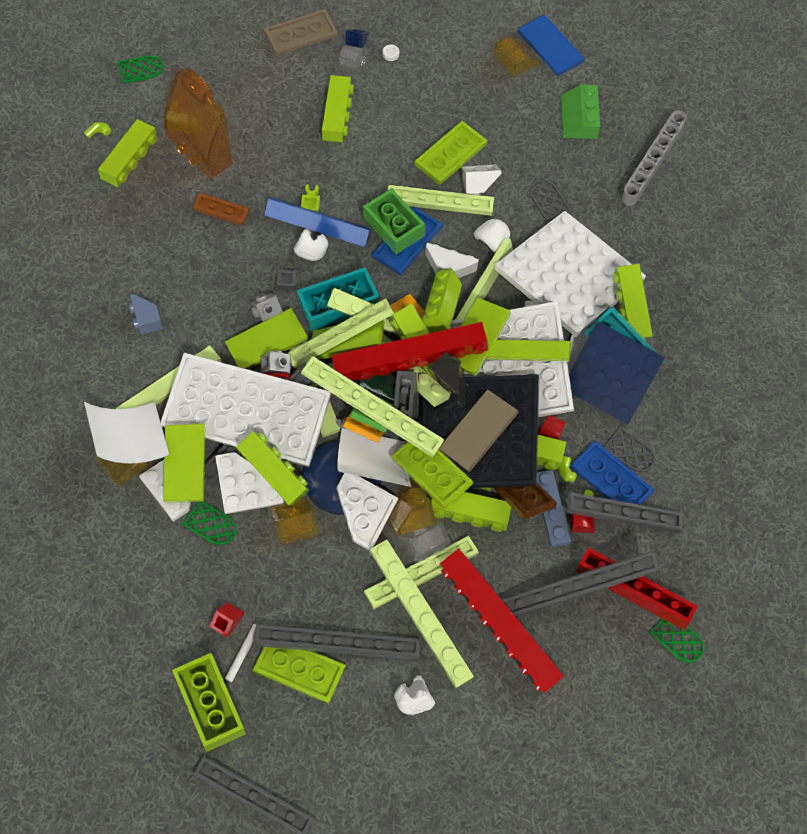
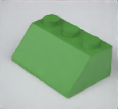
M579 85L562 94L563 138L597 139L600 129L598 85Z

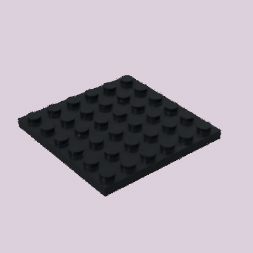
M539 374L433 378L450 393L447 401L435 407L424 398L422 426L443 438L444 441L487 389L518 410L516 417L470 472L450 459L473 481L469 488L537 487Z

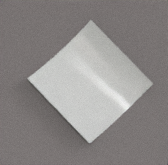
M84 402L98 457L119 463H140L169 455L155 402L128 409L100 408Z
M342 428L338 451L339 472L412 487L409 475L391 458L407 442L381 437L379 443L356 432Z

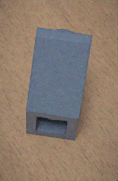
M130 295L132 302L128 304L131 314L135 313L136 318H132L135 329H139L141 335L163 329L157 306L139 296Z

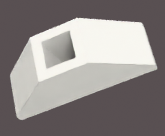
M426 244L425 255L435 273L453 268L457 277L460 278L477 271L479 259L470 255L460 254L455 250L442 248L436 244Z

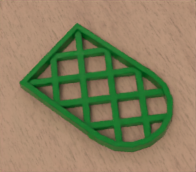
M153 55L117 61L123 84L157 77L164 70L163 61ZM157 59L159 62L156 64L152 61ZM143 61L147 62L145 66L141 65ZM131 63L136 65L134 68L129 67ZM152 64L154 65V68L150 69L148 68V66ZM138 66L143 68L141 72L136 70ZM157 67L161 69L159 72L155 71ZM126 69L131 70L129 74L125 73L124 71ZM145 70L150 71L148 75L144 74L143 72ZM133 72L138 73L136 77L131 76Z
M198 502L182 524L215 545L230 543L234 539L237 529L235 522L228 515L206 502ZM203 504H204L205 506L209 507L210 509H205V510H204V509H203ZM199 505H200V506H201V511H196V509H197V508L199 507ZM212 511L213 517L205 519L204 513ZM214 511L219 513L221 516L215 517ZM202 513L203 519L196 521L195 514ZM192 516V517H193V521H192V522H188V520H189L190 517ZM223 518L224 524L217 525L216 519ZM225 518L229 519L232 523L226 524ZM213 520L214 526L207 528L206 521ZM204 522L205 528L197 530L196 523ZM194 524L195 530L188 525ZM234 525V531L228 532L227 526ZM225 527L226 533L218 535L217 528ZM215 529L216 535L209 537L208 530ZM205 531V532H206V536H204L203 534H201V533H199V532ZM227 536V541L220 542L219 537Z
M662 619L650 631V634L682 662H696L704 653L703 640L689 626H687V629L690 632H683L682 629L681 632H673V624L663 622L664 619ZM660 625L661 631H655V629ZM663 625H670L671 632H663ZM655 634H661V639L658 638ZM664 634H671L672 641H664ZM674 634H681L682 641H674ZM684 634H691L692 641H684ZM694 635L699 639V641H694ZM666 644H672V649ZM675 644H682L683 651H675ZM685 644H692L693 651H685ZM695 644H701L702 651H695ZM686 654H693V660H686Z

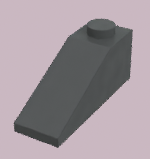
M397 371L394 408L417 422V373Z

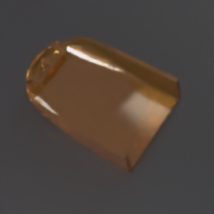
M182 68L175 74L166 103L164 115L166 135L176 145L179 153L185 154L190 164L196 165L211 180L232 165L226 117L221 105H216L213 99L214 93L207 83L193 70Z

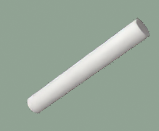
M256 624L252 625L225 677V680L231 683L254 641Z

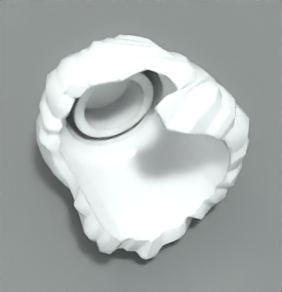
M491 219L482 224L473 235L477 240L480 239L486 243L492 252L496 253L503 239H509L510 231L503 221Z
M304 229L299 241L294 246V252L297 256L304 259L318 261L326 253L328 240L323 234L317 235V239L313 240L310 236L311 232L308 229Z
M420 675L415 676L409 688L406 687V684H401L394 693V699L398 708L408 715H415L430 710L435 705V701Z

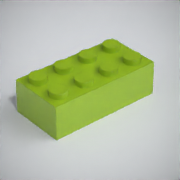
M212 653L172 670L206 752L246 735Z

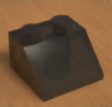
M446 352L430 367V370L436 382L450 393V396L457 403L464 407L466 404L465 370L455 355L451 357Z

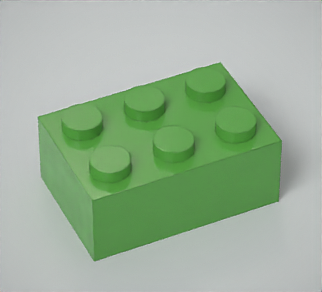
M392 188L363 206V219L396 255L425 236V223Z

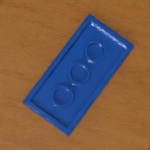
M545 14L518 28V34L556 76L584 62L585 58Z
M413 206L412 210L425 223V236L397 255L384 241L372 254L373 259L400 276L422 252L426 244L443 227L442 223Z
M596 440L570 465V468L606 499L642 505L655 490Z

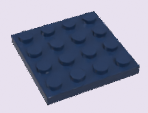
M597 321L569 373L572 394L620 421L629 424L666 357Z

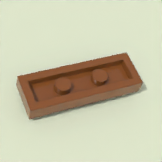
M199 193L193 205V211L241 226L244 225L250 213L247 207Z

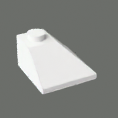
M496 164L461 167L466 194L480 195V193H484L501 175V169Z

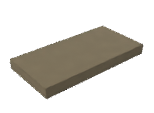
M326 9L264 28V33L276 56L338 37V32Z
M487 389L443 442L439 450L470 472L516 417L518 410Z

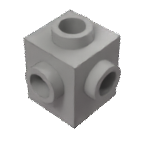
M272 293L267 295L261 294L255 297L256 300L251 302L253 316L261 321H266L282 313L278 299Z
M276 350L261 356L262 374L290 373L292 367L290 354H283L282 351Z

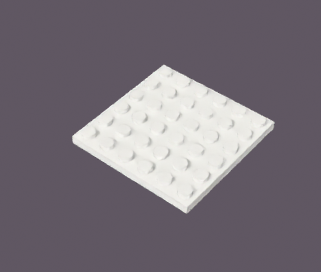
M564 211L496 263L494 270L537 305L558 301L562 326L577 337L617 303L615 296L617 287L616 283L614 284L612 280L613 270L619 266L632 264ZM641 272L642 280H644L646 275Z
M558 301L510 310L511 315L497 340L564 341ZM465 318L452 320L450 329L460 327ZM485 360L476 376L452 366L453 377L539 374V417L574 411L567 361Z

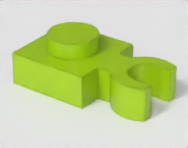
M307 184L305 186L306 195L302 194L301 207L319 212L320 196H317L319 194V187L316 185L315 190L311 191Z

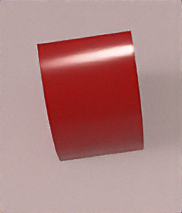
M548 415L539 435L559 440L566 422Z
M571 514V532L595 533V519L593 517Z
M226 603L216 610L209 627L227 637L236 628L244 612L230 603Z

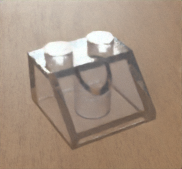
M428 511L394 528L407 553L416 562L425 560L429 555L442 551L451 544L444 524Z

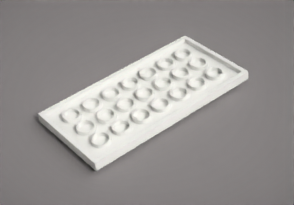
M184 353L161 420V426L165 428V425L205 424V439L233 447L239 445L252 431L258 434L262 432L269 440L266 443L271 448L274 446L282 454L280 456L282 460L309 467L332 393Z

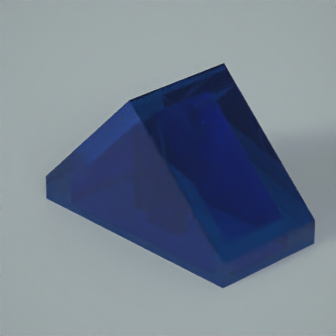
M354 28L346 30V49L362 53L369 32Z

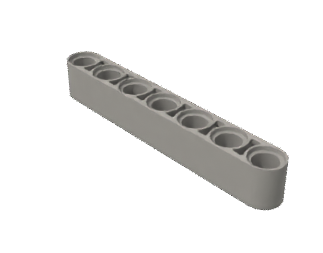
M674 111L627 182L622 195V202L625 205L632 206L637 203L682 132L687 118L683 111Z

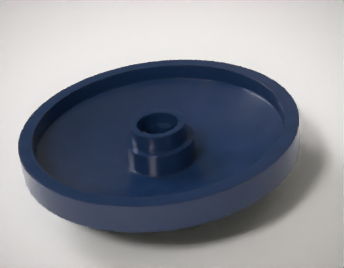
M334 441L314 451L310 466L304 467L303 478L308 482V485H306L309 489L307 496L318 508L331 514L344 515L336 489L344 474L338 471L340 441ZM359 476L380 488L381 480Z

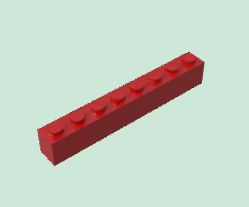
M483 322L335 354L332 355L335 371L351 381L366 380L372 376L388 375L390 372L406 371L412 367H424L430 363H442L448 359H459L470 354H481L484 351H488V341Z
M459 548L440 563L443 567L441 572L448 580L450 578L454 580L456 584L453 587L460 595L465 594L469 600L466 603L473 611L477 609L482 616L479 619L486 627L490 625L493 628L494 632L492 635L499 643L503 641L508 648L505 651L512 659L516 657L521 664L518 667L526 676L528 674L532 676L534 681L531 683L539 692L543 690L547 693L565 678Z

